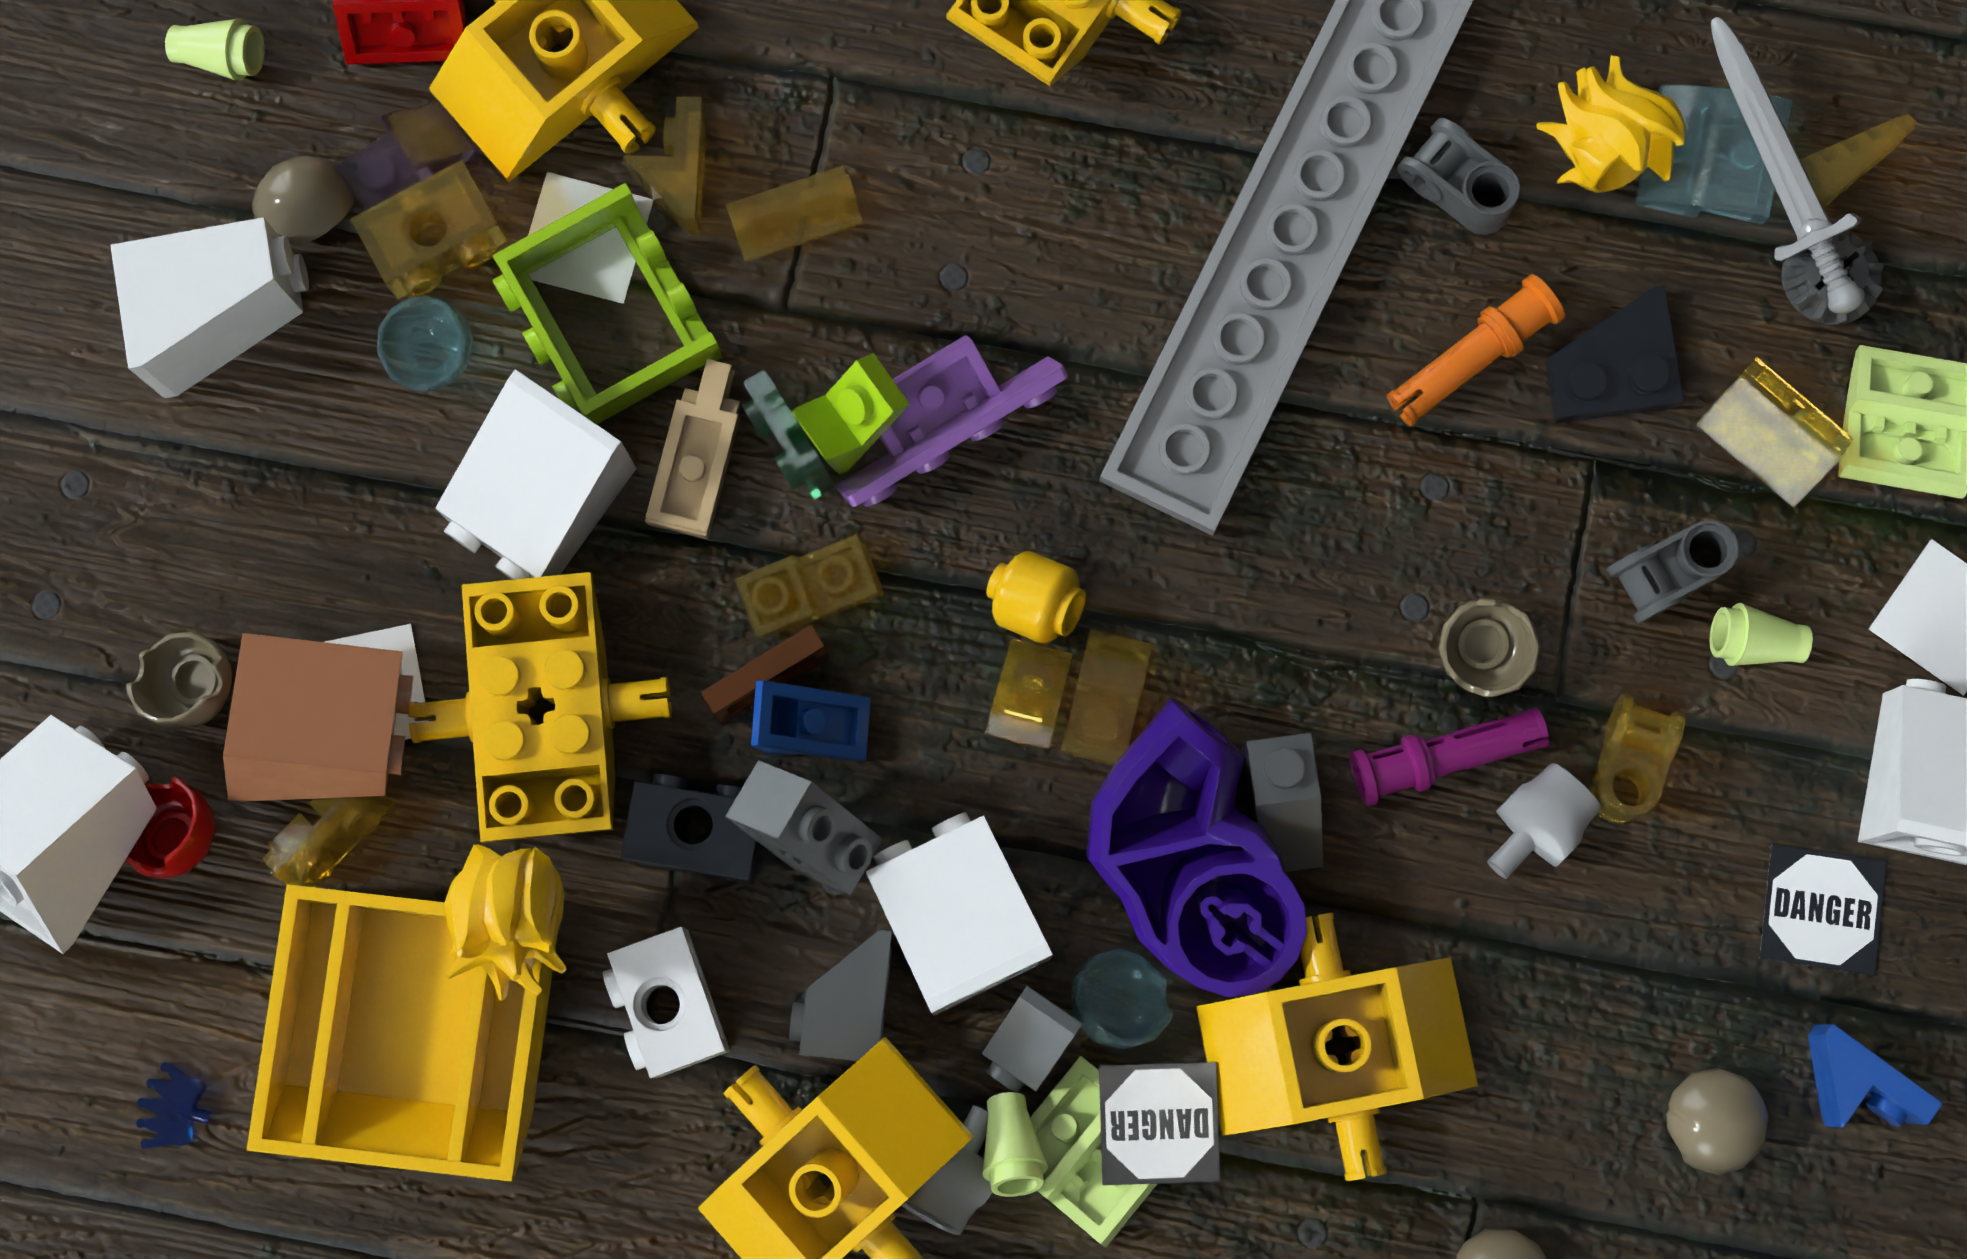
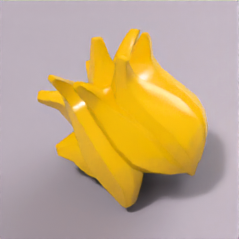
M1613 55L1610 57V67L1606 83L1594 66L1587 68V70L1584 67L1576 72L1578 96L1572 92L1566 82L1558 83L1559 95L1567 124L1539 122L1536 125L1538 130H1542L1556 139L1566 156L1575 165L1574 168L1557 180V184L1575 183L1595 193L1608 192L1626 186L1648 167L1663 181H1670L1674 163V142L1676 146L1685 145L1686 122L1679 107L1672 98L1641 87L1628 80L1623 74L1620 57Z
M474 844L463 870L451 882L444 903L448 928L454 942L450 956H456L446 976L448 979H451L472 968L482 966L490 976L499 1000H504L508 995L509 979L518 982L532 994L540 996L543 989L533 976V964L536 959L556 972L563 973L567 970L555 949L557 932L563 918L564 888L561 876L553 866L551 859L536 847L533 849H519L501 856L490 848Z

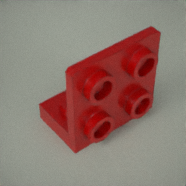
M333 0L332 3L346 65L446 61L461 34L468 26L463 0Z

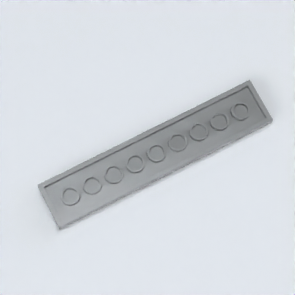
M1335 0L1102 471L1099 482L1212 536L1214 535L1474 0Z

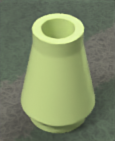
M237 18L189 26L172 25L166 34L165 50L171 62L184 63L236 81H241L247 75H257L261 70L265 56V43L259 27L248 25L244 19Z
M1737 603L1732 608L1721 607L1716 612L1710 629V649L1713 656L1724 658L1729 666L1777 662L1804 663L1812 649L1813 636L1809 626L1792 623L1742 603Z
M1016 1092L1001 1093L990 1097L987 1100L988 1121L983 1177L990 1181L992 1193L999 1196L1015 1197L1033 1193L1043 1187V1174L1048 1170V1164L1027 1111L1026 1098L1023 1094Z

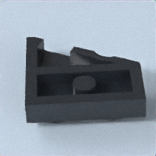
M1665 286L1654 287L1551 355L1545 362L1555 423L1679 408L1684 403Z

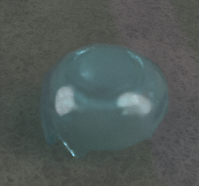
M420 295L410 297L407 301H402L390 309L378 327L377 354L390 379L415 391H436L459 379L471 361L474 340L469 323L458 309L447 301Z
M1117 948L1094 955L1088 959L1073 980L1071 1002L1074 1017L1082 1023L1081 1028L1090 1039L1098 1044L1118 1050L1147 1044L1156 1040L1172 1019L1173 1011L1168 1008L1166 999L1168 981L1157 969L1151 967V964L1140 954Z

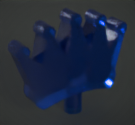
M164 1062L160 1068L163 1072H168L173 1082H159L157 1079H149L146 1082L148 1088H154L163 1098H139L137 1101L139 1107H145L158 1115V1117L148 1120L146 1118L138 1119L136 1122L138 1128H147L159 1134L153 1139L142 1140L141 1147L144 1149L167 1145H190L193 1142V1121L208 1124L211 1119V1111L197 1108L198 1102L207 1088L205 1082L200 1079H193L172 1065V1063Z

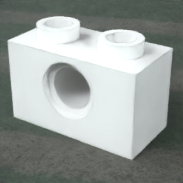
M681 926L607 953L612 969L603 971V978L613 1006L619 1008L625 1005L633 1030L624 1033V1039L636 1070L646 1067L650 1078H659L730 1052L688 929ZM669 986L677 993L680 1000V1008L673 1020L665 1024H658L648 1015L647 1000L650 994L657 988Z

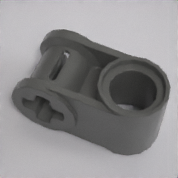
M1445 118L1437 119L1430 127L1432 135L1413 157H1405L1397 165L1401 178L1416 193L1434 202L1467 230L1483 235L1499 231L1509 220L1519 197L1520 184L1517 175L1510 167L1504 165L1477 144L1462 127ZM1479 189H1490L1501 198L1502 205L1494 208L1484 207L1474 199L1472 193Z
M1705 520L1695 523L1659 543L1657 541L1622 558L1606 569L1611 577H1619L1637 609L1633 617L1637 624H1640L1688 598L1689 594L1712 583L1733 567L1738 558L1739 545L1735 534L1728 526L1718 521ZM1704 539L1712 544L1717 553V563L1714 568H1703L1692 560L1689 552L1691 540Z

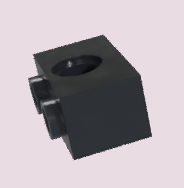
M653 774L652 784L634 782L620 859L631 864L754 885L761 844L725 817L741 791V787L717 784L715 795L690 791L691 780L665 774ZM695 810L708 812L713 821V828L709 837L699 844L685 843L679 833L683 817Z

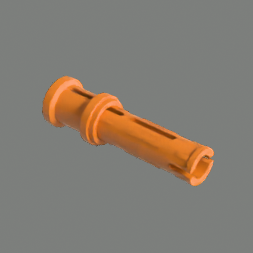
M1534 274L1528 275L1522 280L1523 288L1496 309L1489 306L1480 312V317L1477 319L1479 325L1477 328L1460 339L1397 389L1386 394L1395 412L1412 398L1418 397L1407 405L1399 416L1407 425L1413 426L1419 418L1486 368L1499 356L1502 355L1505 358L1517 356L1523 351V342L1549 322L1555 325L1565 319L1563 306L1543 280Z

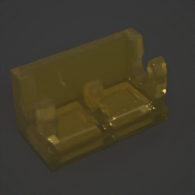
M1758 357L1752 360L1696 424L1792 507L1838 463L1853 441L1850 435Z

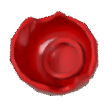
M174 776L171 783L145 784L157 809L127 856L126 861L136 871L147 877L170 878L187 873L205 859L216 834L214 812L205 798L197 789Z

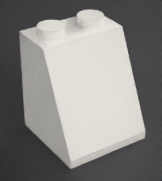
M264 217L110 245L128 369L163 398L180 395L303 313L300 292L309 290V279L304 259L301 254L294 255L287 237L279 236Z
M515 369L501 390L438 502L436 509L450 522L444 530L447 535L473 553H476L479 547L484 545L500 556L501 559L495 567L510 579L560 575L637 468L620 440Z
M1907 679L1906 685L1883 693L1858 842L1967 865V698L1945 694L1946 685L1936 681Z
M50 715L0 759V912L62 954L76 941L157 809L144 785L149 780L148 774L132 756L125 752H121L116 756L106 750L101 741L86 727L79 725L74 730Z
M967 812L949 818L932 828L935 839L912 849L908 840L890 846L873 856L877 866L866 871L933 1015H937L1049 961L1053 955L984 815L973 821H970Z

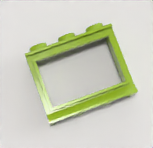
M626 183L492 255L503 273L492 280L510 313L522 307L532 325L530 329L522 332L526 342L540 366L552 360L562 378V381L552 386L557 397L596 425L704 366L707 359L717 361L723 358L713 334L708 332L688 291L683 283H680L657 237L649 229L638 210ZM617 228L684 347L596 394L529 274L606 232Z

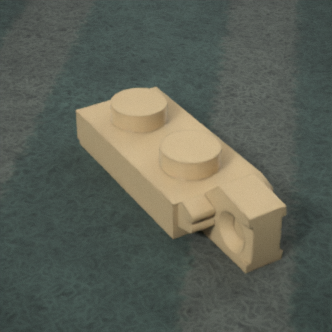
M707 359L699 391L685 388L682 399L676 400L645 517L647 525L709 540L740 422L738 415L741 403L740 401L729 399L735 371L731 369L732 365Z

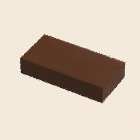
M809 625L706 688L701 694L718 721L723 724L754 705L756 681L765 680L788 684L829 659V656L812 625Z

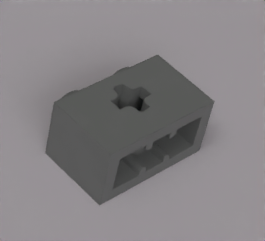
M759 760L725 816L798 873L849 895L852 894L883 840L812 781Z

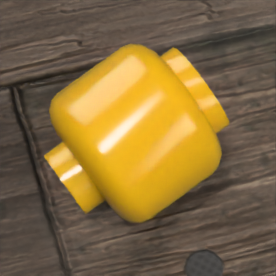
M1032 551L1019 553L1009 564L1000 563L994 569L986 591L987 597L993 599L992 614L996 624L1043 644L1052 642L1059 635L1068 636L1080 620L1086 601L1085 590L1080 589L1079 577L1073 568Z

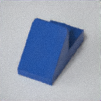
M765 680L756 681L751 746L768 756L800 754L849 762L866 761L871 697Z
M1814 1025L1809 1032L1808 1041L1821 1116L1826 1127H1844L1866 1094L1870 1096L1866 1106L1879 1117L1897 1127H1901L1903 1122L1907 1124L1928 1125L1943 1104L1836 1025Z

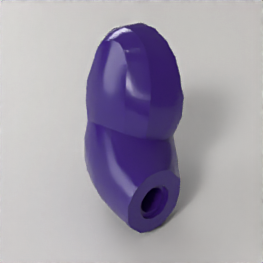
M1172 697L1117 760L1092 799L1087 858L1107 885L1122 900L1139 941L1169 970L1198 988L1225 997L1254 995L1279 982L1298 960L1307 933L1305 907L1292 880L1286 873L1279 850L1264 827L1234 809L1236 789L1246 759L1243 753L1211 723L1193 709Z

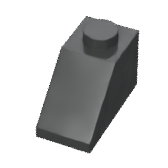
M1311 733L1246 741L1240 751L1246 758L1243 774L1250 819L1264 827L1282 856L1286 872L1322 868L1321 794Z
M878 930L806 989L805 1003L793 1002L789 1041L800 1042L799 1055L858 1061L883 1039L894 938L892 931Z
M1026 986L982 1052V1055L992 1061L985 1073L1013 1092L1019 1093L1024 1084L1037 1091L1082 1026V1023Z

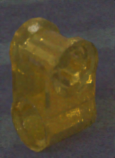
M1626 694L1619 696L1606 727L1603 740L1604 748L1591 785V793L1601 804V810L1598 812L1600 817L1612 823L1622 824L1635 820L1656 806L1661 797L1670 764L1683 735L1686 720L1685 714L1674 711L1668 716L1634 704L1632 696ZM1615 776H1625L1635 783L1639 792L1636 806L1625 805L1616 798L1613 791Z

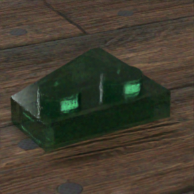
M765 369L745 380L743 384L752 400L743 404L742 407L761 438L773 432L780 443L784 453L774 459L792 489L796 490L805 484L815 500L835 488L824 464L810 445Z

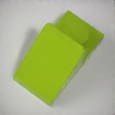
M872 353L856 360L826 395L796 407L792 414L826 462L840 475L847 472L906 410L910 403L875 354Z

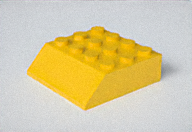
M287 884L246 1151L513 1182L534 1111L553 969L536 959L533 964V976L543 989L540 996L532 994L518 982L509 979L508 995L501 1001L498 998L490 976L482 966L472 968L451 979L447 978L446 973L456 956H450L454 942L448 928L445 902Z

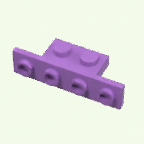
M965 335L893 378V381L910 405L880 436L889 453L835 486L841 496L852 507H856L861 503L866 507L875 505L892 495L897 489L895 483L916 470L919 474H923L945 463L951 456L949 450L968 438L972 441H978L995 433L1004 425L1003 417L1022 405L1027 409L1033 408L1052 398L1058 391L1056 385L1068 378L1069 375L1061 363L1047 356L997 386L972 339Z

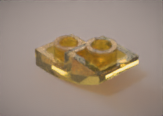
M858 534L800 558L791 555L735 579L755 637L759 639L811 623L884 595L864 538Z

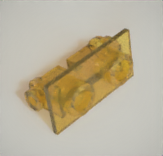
M843 165L725 204L745 263L863 224L855 201L856 196L850 177L846 174Z
M386 795L312 799L309 804L318 812L321 818L313 825L304 815L299 813L266 845L270 851L262 860L271 868L269 872L286 885L316 887L332 874L335 866L362 838L368 836L377 828L380 820L395 806V803Z

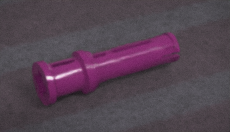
M1531 708L1513 716L1492 720L1439 737L1423 740L1421 736L1411 734L1402 737L1401 744L1371 753L1366 754L1362 749L1351 751V772L1362 802L1365 806L1369 807L1376 805L1381 796L1412 787L1418 792L1429 790L1430 786L1434 785L1435 778L1502 760L1523 752L1546 748L1549 746V741L1546 738L1549 735L1541 712L1538 708Z

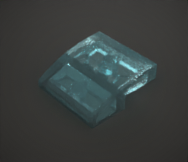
M1661 85L1658 93L1672 98L1686 122L1685 145L1676 146L1674 142V163L1670 181H1663L1649 167L1641 174L1635 205L1696 218L1701 211L1763 225L1770 216L1775 186L1732 90L1705 86ZM1769 95L1787 130L1792 99Z

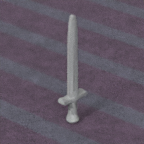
M1716 17L1711 21V29L1719 61L1797 235V242L1777 247L1774 258L1782 261L1807 249L1811 251V256L1816 261L1815 265L1820 269V276H1823V282L1827 285L1828 308L1837 314L1852 312L1864 301L1865 292L1851 280V277H1848L1847 274L1849 273L1844 268L1843 260H1840L1841 256L1836 251L1837 247L1832 243V238L1858 226L1861 223V217L1855 213H1849L1835 224L1830 222L1745 46L1731 26L1723 18Z

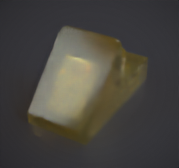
M676 96L675 118H665L663 133L665 155H673V157L624 156V161L632 178L688 236H701L707 114L702 97Z
M1090 630L1061 753L1114 766L1128 749L1138 703L1142 695L1152 644Z
M1011 639L990 711L986 733L1019 744L1049 748L1073 654Z

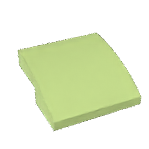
M1859 345L1855 352L1847 394L1838 477L1963 499L1967 494V363Z
M1080 1056L1030 1117L1048 1164V1170L1043 1174L1044 1185L1037 1191L1106 1248L1157 1184L1102 1185L1099 1070Z

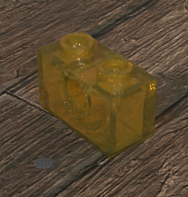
M462 160L350 219L382 279L397 300L406 295L413 298L432 291L441 283V276L462 265L465 268H472L483 264L491 259L492 255L496 254V247L507 242ZM443 225L447 227L444 238L438 244L429 247L419 245L421 233L429 226Z

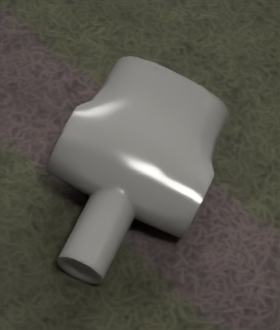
M1556 763L1549 764L1535 778L1521 784L1496 810V813L1512 830L1513 834L1491 856L1487 863L1504 879H1507L1532 851L1554 867H1557L1582 841L1584 831L1601 810V804L1570 772Z
M972 1106L964 1126L974 1137L901 1205L902 1207L948 1233L961 1235L974 1212L984 1205L992 1194L990 1181L983 1177L984 1158L978 1155L986 1138L988 1111Z

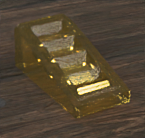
M1909 113L1800 159L1823 208L1899 147L1916 128L1914 125L1917 122Z

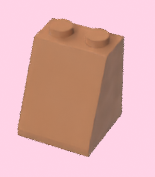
M243 633L223 752L228 800L242 802L385 796L388 774L401 775L406 736L394 735L396 713L409 714L414 676L402 674L403 651Z

